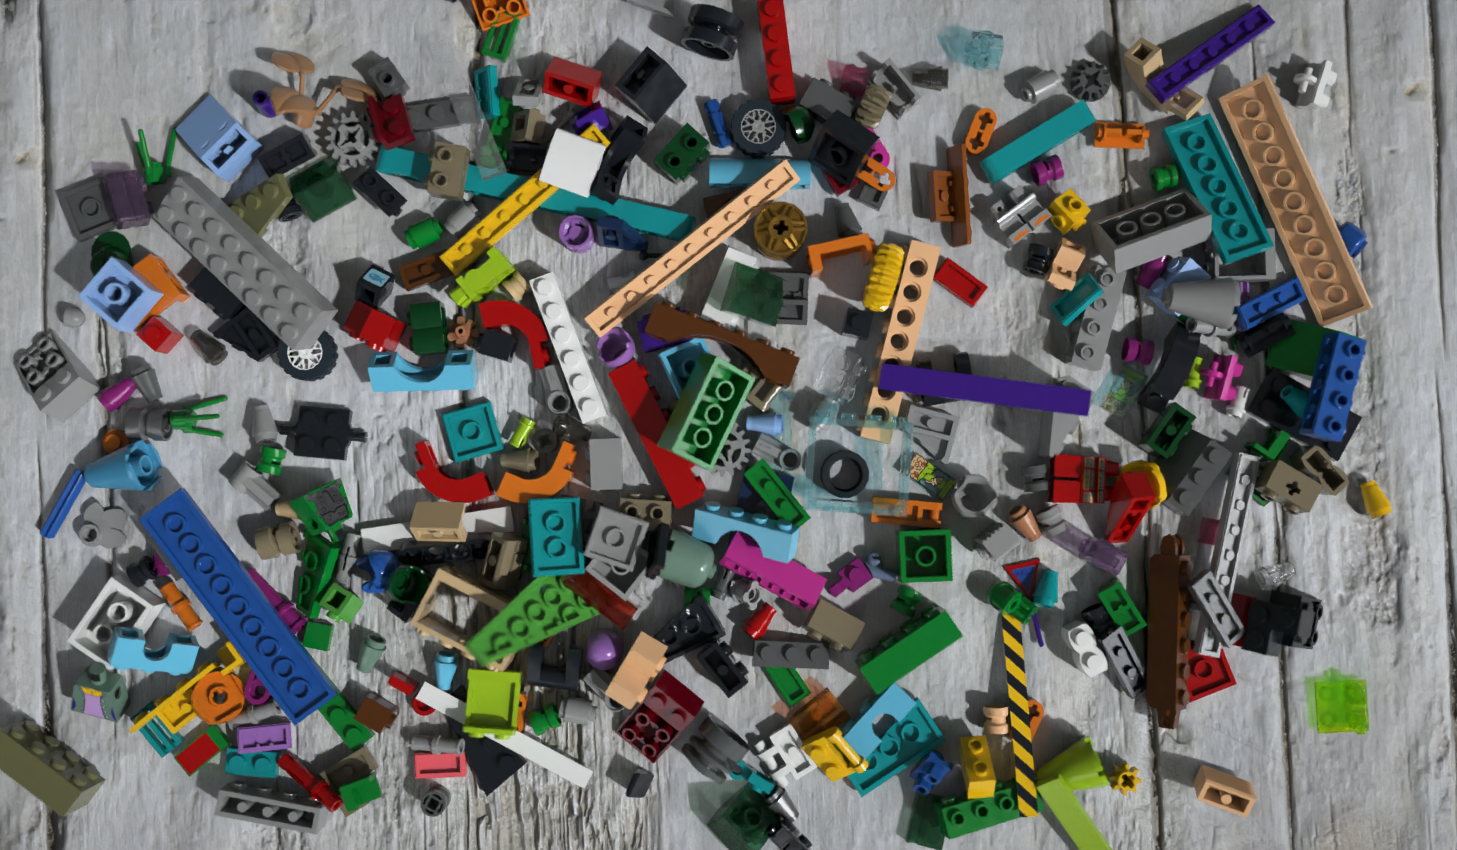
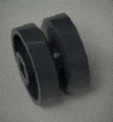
M707 4L693 5L688 16L690 26L684 28L681 43L690 51L703 57L719 61L733 60L737 49V44L734 40L741 37L744 22L741 18L725 9Z

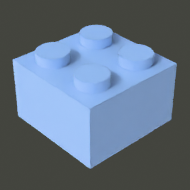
M111 257L78 297L116 330L131 333L164 294L126 261Z

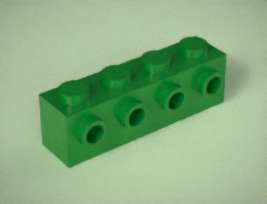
M1016 775L1012 776V780L1006 782L996 781L994 797L968 799L965 791V794L961 796L949 795L941 798V802L934 804L941 834L950 840L1020 818ZM1036 788L1039 812L1045 810L1042 796Z

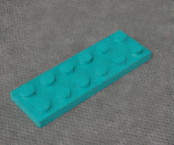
M1205 114L1165 127L1161 134L1187 189L1212 214L1211 240L1223 265L1270 250L1274 243L1211 114Z

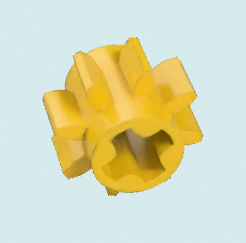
M1123 761L1122 766L1113 764L1112 773L1107 774L1114 781L1110 787L1113 790L1120 788V793L1126 796L1127 791L1132 790L1136 793L1137 784L1142 782L1135 775L1139 770L1135 766L1129 769V764ZM1123 775H1125V777L1127 778L1125 782H1123Z

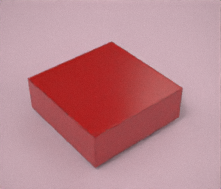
M399 671L392 674L387 682L389 683L388 685L407 695L415 692L420 684Z

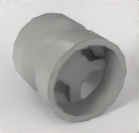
M1058 504L1049 506L1035 514L1037 521L1044 526L1043 533L1046 538L1060 534L1069 528L1067 521L1061 518V509Z

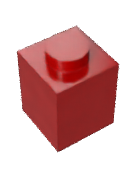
M153 316L136 334L152 350L168 354L184 336L167 319Z

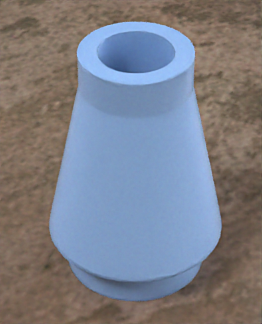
M778 412L748 415L746 428L747 430L774 437L777 434L782 435L784 415L778 414Z

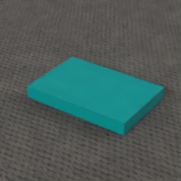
M580 497L528 499L532 577L584 574Z

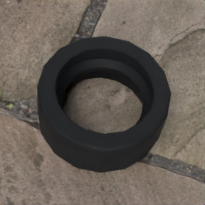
M841 450L830 454L824 460L820 469V479L823 487L830 494L839 498H851L860 494L865 489L869 480V469L866 461L859 454ZM841 459H848L854 462L859 470L857 483L849 489L836 487L830 479L832 465Z

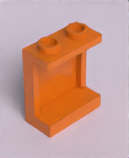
M865 233L807 246L805 258L810 278L821 275L823 271L822 260L853 253H861L863 265H869L874 259V254H877L874 239H870L869 234Z
M153 254L147 255L134 265L133 268L164 295L133 331L139 332L153 316H158L176 301L184 302L191 297L162 258Z

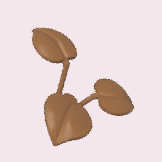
M275 51L271 55V60L275 66L287 72H298L300 76L299 93L290 87L276 86L272 88L270 95L275 114L294 112L292 122L298 127L311 128L315 115L321 116L322 110L337 92H340L341 95L348 99L368 103L367 97L371 95L377 102L382 100L378 93L368 84L354 79H342L340 85L335 86L321 105L317 107L313 99L304 96L305 73H314L315 66L313 62L302 54L290 51Z

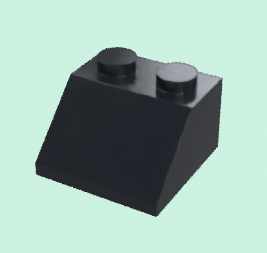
M837 109L822 125L808 161L845 186L850 187L868 161L880 137Z

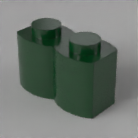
M437 301L410 304V311L406 313L408 326H412V336H409L410 350L414 351L415 355L419 357L447 354L449 340L447 337V319L444 303Z

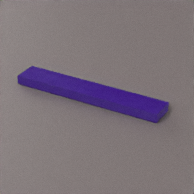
M1258 4L1153 77L1145 86L1163 104L1270 29L1275 24V21Z

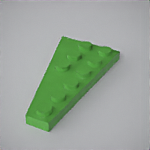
M586 570L584 574L537 577L464 648L484 667L616 607L620 602Z

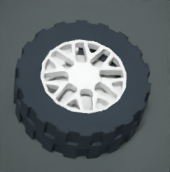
M325 330L311 349L292 350L282 340L277 347L279 348L277 358H279V364L284 368V372L295 379L312 382L325 378L324 376L329 375L333 367L335 368L339 355L337 354L338 347L334 342V338Z

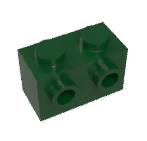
M686 123L653 160L654 165L678 185L680 181L685 182L694 172L692 168L697 162L701 164L707 159L710 154L708 151L710 149V142L690 124Z
M1176 402L1168 403L1161 413L1158 414L1138 443V446L1157 459L1170 458L1178 449L1177 444L1181 438L1185 437L1192 429V423L1196 416Z

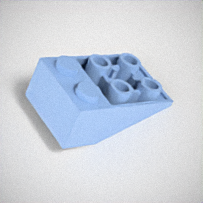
M211 94L175 129L198 157L213 172L229 183L264 148Z

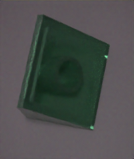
M332 155L289 178L294 198L314 223L358 199L338 161Z

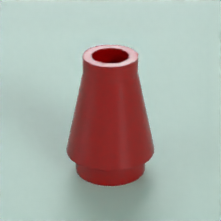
M765 602L743 621L744 625L741 629L754 640H758L759 637L763 638L777 611Z

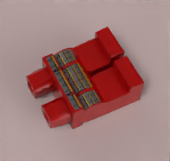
M1054 455L1053 458H1050L1049 476L1076 478V481L1049 479L1048 502L1105 504V501H1110L1112 488L1114 487L1105 486L1106 476H1118L1119 463L1106 460L1103 457Z

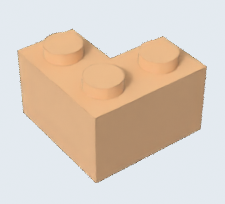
M641 631L604 694L630 710L636 701L641 704L648 692V689L644 687L647 683L650 685L653 683L667 660L663 655L668 646Z

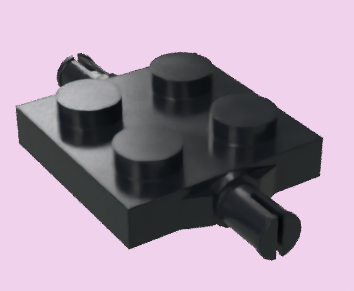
M301 405L296 426L281 424L280 428L285 430H279L280 435L294 436V456L347 461V453L351 441L366 443L367 438L364 437H368L367 432L353 431L351 425L353 411Z

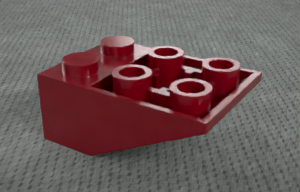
M664 670L648 689L641 704L638 702L615 730V733L654 764L694 720L705 701Z

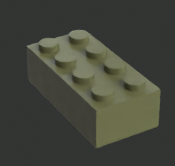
M25 719L0 728V770L60 816L64 817L87 805L105 782V779L100 776V772L97 769L87 766L80 761V757L76 753L67 751L59 745L60 742L56 738L43 733L35 722Z

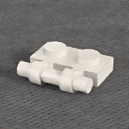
M791 722L769 735L773 742V745L767 747L762 739L754 744L759 752L757 756L761 762H765L770 770V777L781 788L789 784L785 777L786 774L791 772L795 780H798L818 767L801 748L803 741ZM778 752L785 762L782 766H779L773 757Z

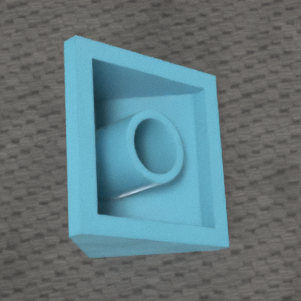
M695 338L658 354L678 399L700 354L706 353L711 355L704 339Z

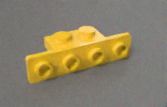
M207 661L196 670L198 675L193 679L189 680L187 677L174 687L177 690L170 697L166 694L154 703L156 708L150 713L144 711L132 721L135 725L128 729L132 734L140 730L156 716L161 719L173 735L197 717L192 709L190 698L195 685L201 678L213 672L222 664L219 661L212 664ZM214 696V697L212 698V700H213L214 702H216L217 699H216L215 696Z

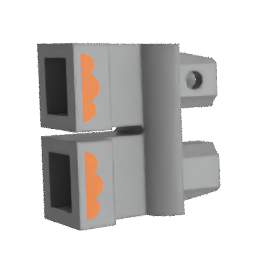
M1020 185L1007 195L1015 205L1011 210H1008L1001 200L988 209L995 220L992 224L1009 249L1052 217L1047 208L1044 209L1036 200L1035 194L1028 195Z

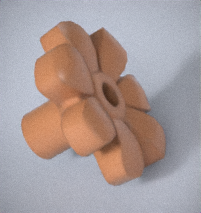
M457 317V324L450 322L448 328L452 331L447 335L448 340H456L455 346L460 349L464 348L465 343L467 346L472 347L475 344L473 337L478 338L480 335L478 329H473L476 326V322L473 319H469L466 322L465 317Z

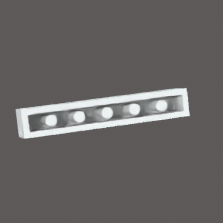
M550 272L529 280L582 423L589 424L609 416L557 276L554 272Z

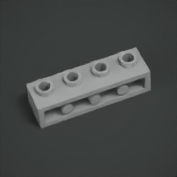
M1096 264L1086 272L1093 276L1104 293L1073 320L1070 332L1073 333L1072 340L1067 343L1064 351V357H1067L1065 364L1090 371H1098L1102 368L1127 274L1126 271L1115 274L1111 267Z
M234 780L219 789L214 815L317 834L325 827L328 809L318 800H313L309 795L307 797L300 796L293 790H282V792L272 790V787L267 785L253 787L247 786L245 781Z

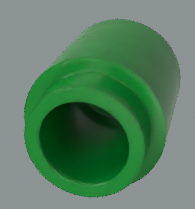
M428 216L408 226V229L404 231V235L412 249H421L442 239L441 233L444 232V229L437 218L433 220L431 216Z

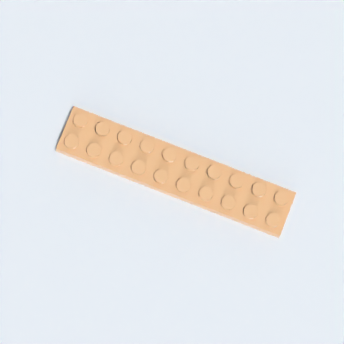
M1269 74L1218 98L1319 326L1324 327L1371 309L1373 307Z

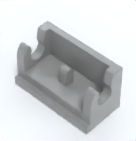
M890 58L882 64L879 70H874L867 80L869 85H880L891 92V99L887 107L898 120L914 108L921 99L919 93Z

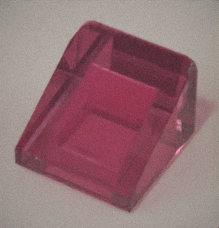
M845 65L839 92L846 91L856 98L863 99L870 70Z
M1202 517L1197 542L1215 546L1220 520Z

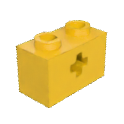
M986 735L960 737L958 755L967 798L994 797L996 778Z

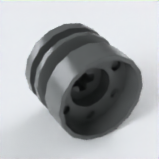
M709 714L698 727L704 739L691 735L689 738L691 744L685 743L681 751L692 766L701 774L719 784H723L726 780L724 772L731 774L733 771L727 759L729 758L734 762L740 763L749 752L750 747L732 728L719 718Z

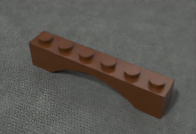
M661 301V304L655 302L643 335L667 344L691 338L709 339L723 343L743 355L757 370L763 381L784 389L790 387L800 360L799 357L794 356V351L781 347L780 350L771 347V342L761 338H757L755 341L748 338L747 333L738 329L729 331L723 328L724 325L715 320L703 321L699 319L700 315L692 311L686 310L683 313L675 310L676 306L671 303Z

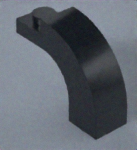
M626 115L609 139L611 145L604 151L591 191L600 200L606 201L611 205H614L618 200L624 174L635 155L646 143L648 132L646 126Z
M1179 321L1175 323L1164 339V350L1159 365L1137 397V404L1158 414L1161 413L1169 400L1173 401L1190 373L1199 349L1200 333L1188 332L1185 327L1186 325Z

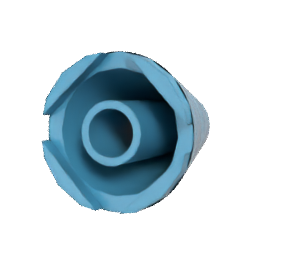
M138 440L89 463L84 471V479L94 488L149 491L156 488L161 481L162 476H158V469L162 468V462L158 451L151 443L146 444L144 440Z

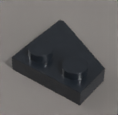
M248 307L212 333L214 337L230 343L231 347L245 352L247 356L257 362H263L279 349L277 348L279 342L268 326Z

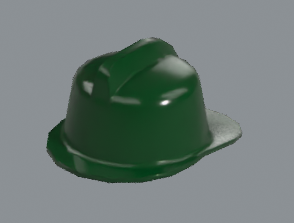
M106 232L95 240L92 246V259L90 261V270L94 277L111 257L126 261L133 267L130 243L124 235L118 232Z

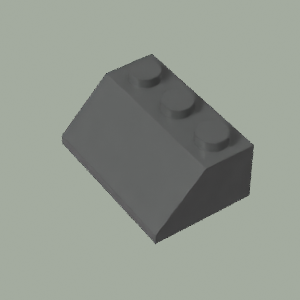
M1193 429L1185 437L1181 438L1177 444L1178 449L1170 458L1156 459L1154 462L1159 466L1166 484L1167 497L1161 503L1176 514L1183 516L1190 515L1233 454L1213 439Z

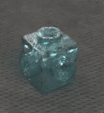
M985 30L980 32L973 31L971 41L966 40L964 56L968 57V66L977 70H998L1004 49L1003 35L993 34Z

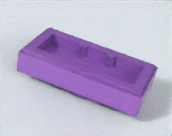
M291 721L237 727L238 754L292 748Z

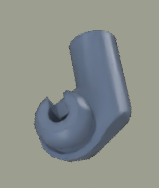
M877 552L869 553L865 558V565L872 577L895 583L897 570L885 568L880 559L881 556Z

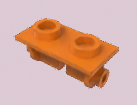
M1094 123L1095 148L1144 149L1145 139L1149 138V129H1145V124Z

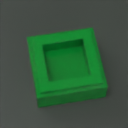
M308 621L303 646L329 651L335 625Z

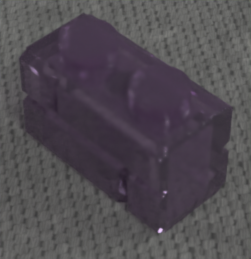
M137 170L107 173L104 175L103 184L116 228L121 230L148 225L154 211L151 202H146L145 200L146 184L143 177L139 178Z
M1095 537L1083 539L1078 547V558L1101 572L1114 576L1120 573L1129 557L1128 553L1115 547V545L1105 539Z

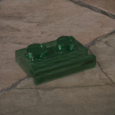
M917 791L915 792L905 835L907 843L911 842L920 846L942 850L945 836L941 834L934 804L941 802V798L944 796L931 793L925 796Z

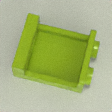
M470 667L467 677L469 683L465 723L462 732H469L468 736L482 738L484 734H494L495 739H510V736H514L517 731L522 671L505 669L504 671L494 672L488 668Z

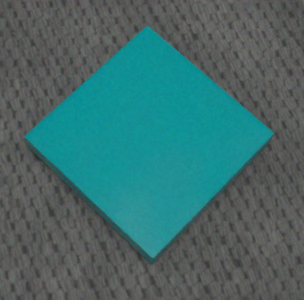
M491 401L441 414L455 463L505 449Z

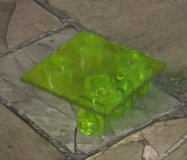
M1366 680L1314 682L1318 733L1356 732V734L1361 735L1367 734V731H1369Z

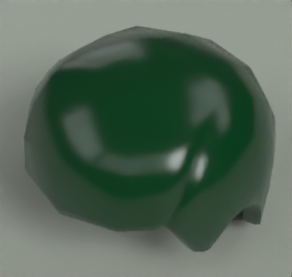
M801 105L782 109V112L787 113L784 119L790 122L789 127L792 138L798 144L808 142L815 129L813 116L808 109Z
M400 565L394 568L387 580L388 594L399 603H419L430 586L427 574L422 569L413 565Z

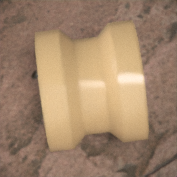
M517 270L513 273V277L510 280L502 282V285L517 302L522 300V296L526 292L530 293L532 291L531 285Z

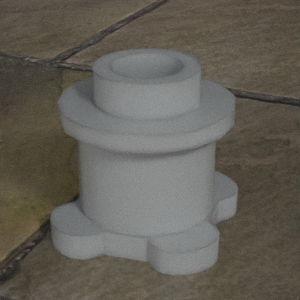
M741 578L733 584L731 597L736 603H746L749 610H755L760 599L764 598L765 590L758 586V581L751 580L749 582L747 579Z

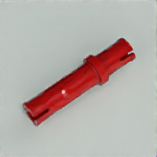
M290 752L280 757L277 765L304 787L313 800H318L331 813L342 805L343 799L328 787V783L317 778Z

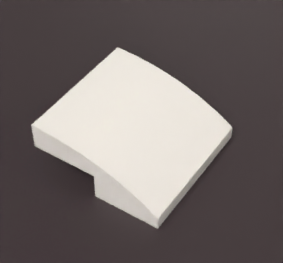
M557 128L539 180L588 198L596 172L600 168L606 145Z

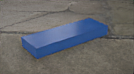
M1295 276L1240 303V306H1234L1233 312L1237 315L1236 319L1241 330L1244 331L1306 300L1307 297L1298 277Z

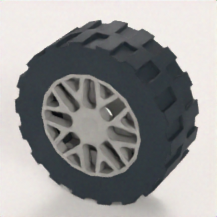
M756 99L754 101H747V103L740 105L739 109L735 111L731 120V136L736 148L741 150L742 154L749 155L751 158H765L767 155L774 154V151L781 147L786 133V120L777 105H773L768 100Z

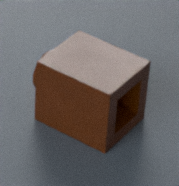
M372 692L364 698L353 719L380 734L386 728L390 730L398 718L395 715L398 706Z

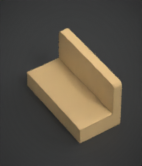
M416 502L409 528L417 541L466 542L468 533L462 524L466 506L463 502Z

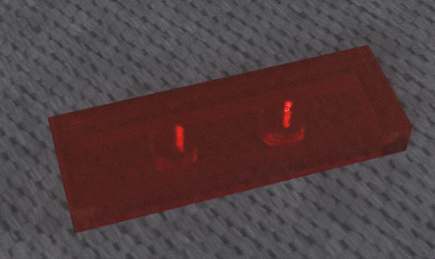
M586 570L584 574L568 575L562 583L622 630L628 625L638 609L629 601L623 600Z

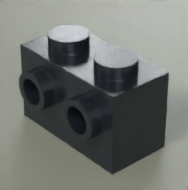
M717 639L697 653L696 658L729 699L749 683L747 677L749 671L740 660L736 663L732 658L731 654L733 651L725 641L720 642Z

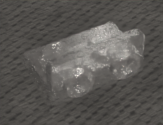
M834 345L812 390L846 406L855 395V387L859 379H862L866 373L867 361L856 353Z

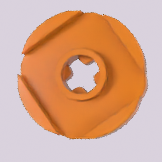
M220 671L211 672L201 678L191 692L192 709L201 720H204L209 725L229 722L243 708L246 698L244 694L245 687L242 681L233 674L223 676ZM213 692L225 695L222 699V704L212 700L214 697Z

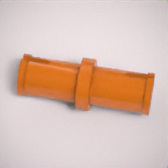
M174 582L166 584L159 590L172 607L171 612L173 615H178L188 632L195 630L203 623L190 606L192 602L189 598L185 599Z

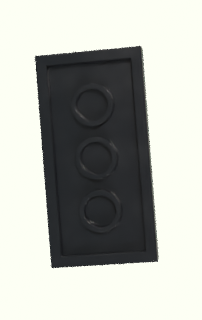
M1275 368L1269 369L1246 413L1277 430L1285 431L1291 438L1303 445L1319 446L1329 455L1332 461H1339L1362 417L1349 411L1346 421V432L1341 442L1323 441L1299 434L1302 418L1294 413L1280 397V393L1288 385L1306 393H1309L1310 388Z

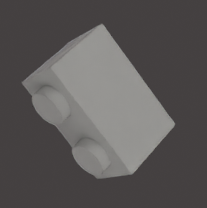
M622 438L589 439V445H585V458L590 460V470H586V484L591 485V490L624 489Z

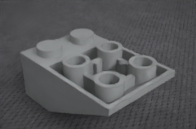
M50 330L44 337L39 339L34 346L14 362L39 410L61 422L67 420L101 389L88 368L53 330Z
M1069 375L1057 378L1053 383L1055 386L1090 390ZM1092 391V393H1091V398H1092L1093 395L1095 394L1094 391ZM1092 399L1090 400V407L1094 402ZM1042 411L1037 456L1040 458L1058 456L1065 446L1063 441L1068 433L1071 435L1077 429L1080 423L1077 421L1079 416Z

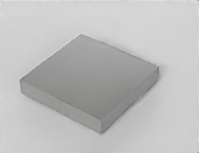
M600 506L583 555L632 572L649 522Z

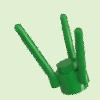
M172 127L165 168L162 167L161 162H150L144 132L142 129L138 130L140 142H136V148L145 184H165L166 177H171V163L177 133L176 127Z
M228 397L214 398L197 404L182 406V409L172 410L170 414L171 427L174 430L182 429L183 433L223 437L224 434L222 432L193 427L197 425L198 420L220 418L219 414L197 415L193 410L226 401Z

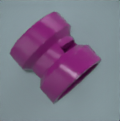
M1056 154L1048 156L1044 161L1037 160L1030 163L1031 175L1037 186L1046 184L1048 180L1056 181L1064 177L1061 160Z
M1126 337L1122 347V361H1138L1140 364L1150 365L1154 356V341L1147 339L1138 341L1134 337Z

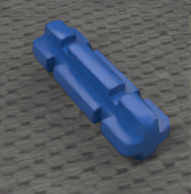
M708 100L704 103L706 114L709 113L710 115L708 119L713 134L718 137L716 138L717 145L720 149L729 147L732 144L730 134L726 133L728 128L722 112L718 110L720 109L718 100Z

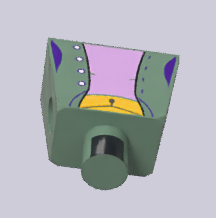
M95 663L87 667L74 684L71 710L118 723L131 704L123 676L106 671V666L102 663Z

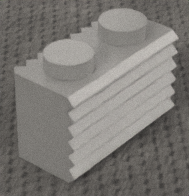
M993 522V525H989V528H985V531L977 534V538H973L976 544L973 548L979 556L996 562L1021 543L1007 524Z

